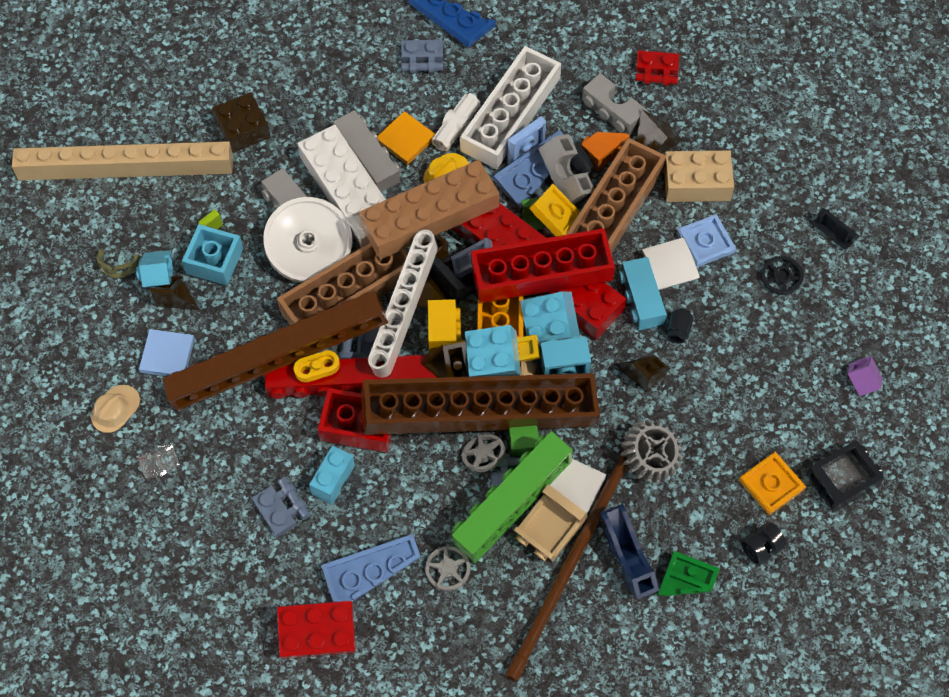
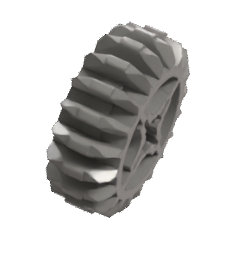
M650 419L645 422L640 421L636 426H632L629 429V433L623 437L626 441L622 443L621 447L626 450L622 452L621 456L627 457L624 465L630 464L629 472L633 473L636 471V479L644 477V482L652 480L653 483H658L660 480L665 481L669 479V476L675 475L676 470L680 468L681 464L679 461L684 457L679 453L684 447L677 444L681 438L673 436L676 430L668 431V424L661 426L660 420L652 422ZM646 434L652 435L658 438L659 440L656 441L652 439L650 436L648 437ZM656 446V448L653 450L654 453L648 456L651 453V449ZM646 462H651L654 466L657 465L659 468H653L647 465Z

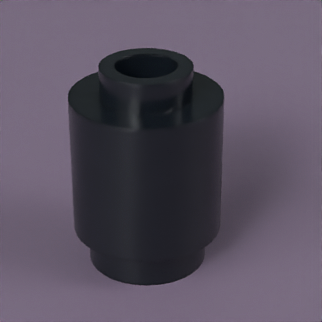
M581 145L575 146L578 154L572 157L570 167L576 174L587 173L594 167L593 160Z
M680 308L672 312L667 328V338L671 342L682 344L688 339L694 320L690 311Z

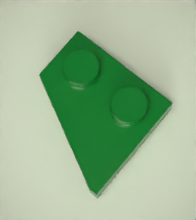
M674 551L658 596L710 593L720 568Z

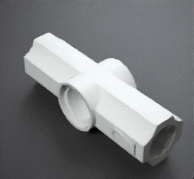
M471 93L464 94L454 110L450 109L446 113L442 126L432 138V144L442 152L448 151L457 137L462 135L468 127L470 119L480 107V101L475 95Z

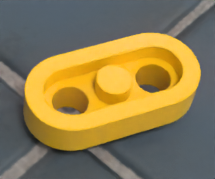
M327 350L301 358L294 365L295 376L301 382H310L332 375L340 367L339 357L335 352ZM326 363H332L330 367L324 366ZM304 370H310L308 374L302 373Z

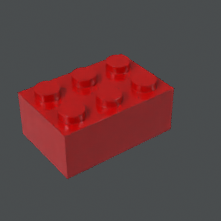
M328 388L318 426L320 441L388 453L392 434L364 435L361 393Z
M352 601L277 607L280 658L294 659L356 653L354 607Z

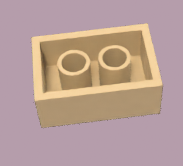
M731 150L666 151L665 155L667 157L664 168L666 202L731 201L734 191Z

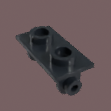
M822 208L818 213L819 216L812 222L815 227L844 250H847L860 237L855 229L849 228L830 213L829 209Z

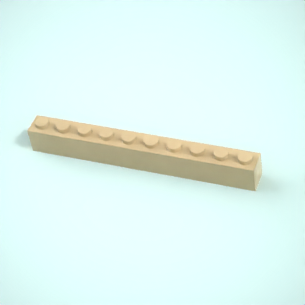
M230 142L14 148L12 168L18 181L232 174L233 153Z

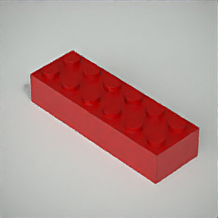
M605 228L471 251V266L479 303L613 281L615 266Z

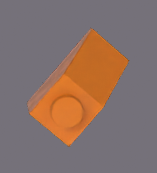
M596 132L591 137L587 136L582 141L581 146L593 160V168L598 172L615 159L630 136L627 133Z

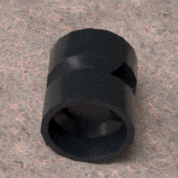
M770 521L760 526L756 530L757 534L750 533L741 540V546L746 556L757 566H761L771 558V554L776 555L787 547L784 535Z

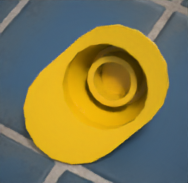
M445 154L430 163L424 173V183L469 163L460 154Z

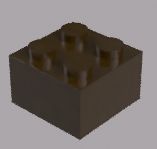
M252 92L212 107L216 124L225 141L230 142L232 153L271 138L268 123Z

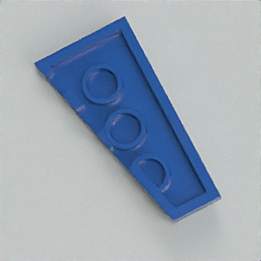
M408 0L409 4L467 47L483 37L496 25L495 20L481 18L480 13L466 11L462 9V5L456 2L449 3L445 0Z

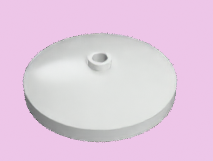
M300 197L285 202L272 213L264 230V250L268 261L283 277L298 283L305 282L347 257L352 249V231L344 214L333 204L319 198ZM308 241L311 243V245H307L304 243Z

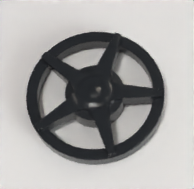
M776 256L769 259L764 264L761 272L764 286L769 291L778 295H789L797 291L804 277L799 263L786 256ZM776 261L788 262L786 266H779L777 268L771 264ZM790 264L796 267L799 277L792 275L789 269ZM767 267L774 273L773 277L769 280H766L765 277ZM789 281L798 282L795 287L789 290L786 288V284ZM776 282L781 285L782 290L776 289L770 284Z

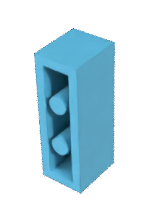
M645 257L622 262L618 277L620 284H624L626 289L624 291L626 303H630L632 308L630 310L632 322L637 324L638 330L664 325L667 314L649 258Z

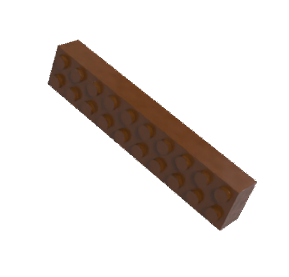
M594 373L363 380L361 388L364 435L509 430L512 427L534 425L538 429L594 427L600 417Z

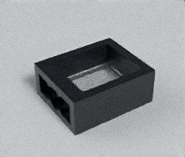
M857 440L813 464L806 474L833 513L879 487L885 478L880 466L873 463L867 449L860 445Z

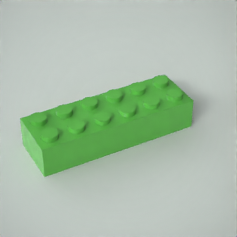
M552 431L547 436L545 434L540 436L535 443L536 447L531 452L527 451L521 456L518 461L520 464L514 470L510 468L502 477L504 481L498 487L494 485L485 495L487 499L482 504L477 503L470 510V516L466 521H459L452 529L454 532L452 534L454 545L474 564L536 501L548 484L551 485L571 464L573 450Z

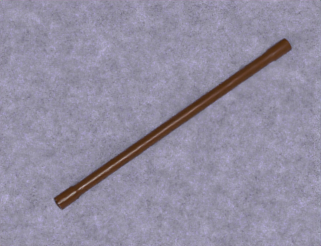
M619 456L520 649L513 657L505 673L508 679L518 682L533 648L601 519L600 513L605 511L628 465H624L627 457Z

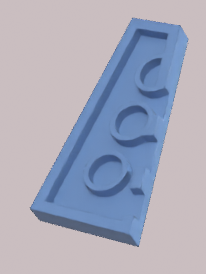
M561 130L493 176V180L519 211L521 210L522 200L530 199L550 176L538 148L553 137L564 135Z
M411 534L323 564L321 567L333 602H353L420 559L421 556L414 536Z

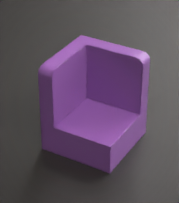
M872 356L850 363L848 375L860 396L881 389L883 378Z

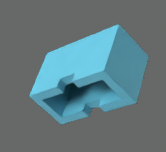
M171 250L143 254L142 259L139 261V267H136L137 279L142 281V287L170 284L174 272Z
M332 445L309 484L311 494L333 505L341 491L342 485L347 481L355 467L353 455Z

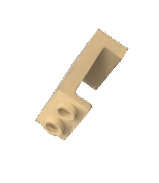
M548 484L542 491L544 495L519 527L516 526L513 531L517 534L515 539L525 547L528 544L536 549L534 554L540 559L546 561L548 558L553 562L588 516L586 512Z

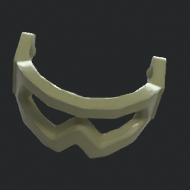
M99 249L98 256L96 257L101 271L111 278H124L132 274L140 260L139 254H135L133 261L111 268L102 262L104 250ZM128 268L127 271L115 273L117 270Z

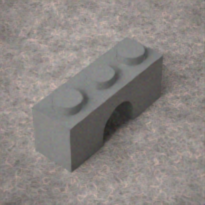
M600 73L583 88L582 100L587 107L593 108L598 112L602 119L608 120L613 124L617 131L627 133L630 136L639 127L641 109L645 111L647 109L633 98H630L623 104L612 102L611 100L615 96L616 85Z
M569 134L555 136L538 148L555 186L573 205L579 204L592 195L595 189L588 174L574 175L571 172L570 161L578 152Z

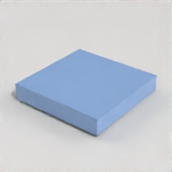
M542 116L508 139L509 165L545 140L546 120Z
M717 214L677 229L679 238L684 237L696 268L736 252V247Z
M149 329L139 367L140 373L170 376L173 372L188 368L195 340L194 335Z

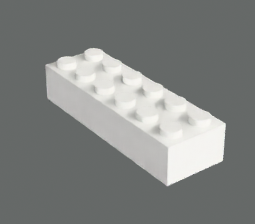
M524 46L460 136V151L498 169L508 154V139L528 126L559 81L561 63Z
M333 125L297 143L299 155L328 201L344 214L350 225L353 239L358 247L362 248L369 244L370 241L360 225L359 211L386 199L336 125Z

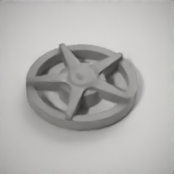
M479 434L470 440L462 451V459L466 467L475 472H485L495 468L505 456L503 441L492 434ZM483 440H494V442L486 444L483 443ZM479 443L475 449H470L474 444ZM500 444L501 451L499 456L496 457L493 449ZM467 455L476 457L474 465L467 461ZM493 460L492 463L486 466H479L480 463Z
M444 546L436 549L429 555L426 561L425 572L427 579L435 588L443 591H452L462 587L470 575L468 557L455 547ZM447 551L459 554L462 559L456 561L450 559ZM444 552V559L440 563H430L437 554ZM465 562L467 571L462 579L457 574V567ZM429 567L438 569L440 574L438 583L432 579ZM454 577L459 581V583L452 586L441 585L444 579Z

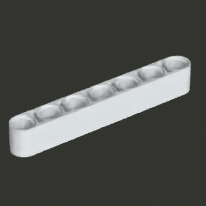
M421 230L414 237L385 313L388 324L380 327L368 358L369 365L375 376L379 378L387 377L394 368L437 253L438 247L434 235L429 230ZM430 242L428 245L422 246L423 243ZM422 261V264L414 265L416 262ZM410 281H416L412 285H407ZM402 301H408L405 305H399ZM394 321H401L398 325H392ZM387 341H393L391 345L384 346ZM385 361L384 365L376 366L378 362Z

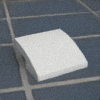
M684 237L641 250L643 257L649 258L659 290L700 278Z
M572 459L571 464L550 486L588 514L605 480L606 474Z

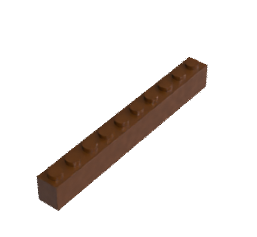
M375 290L365 292L350 301L341 302L338 306L322 310L309 318L300 319L290 326L279 328L266 336L257 337L254 341L238 345L225 353L216 354L212 358L201 363H195L182 371L173 372L170 376L162 378L168 402L177 411L294 363L301 358L316 354L388 324L381 300Z

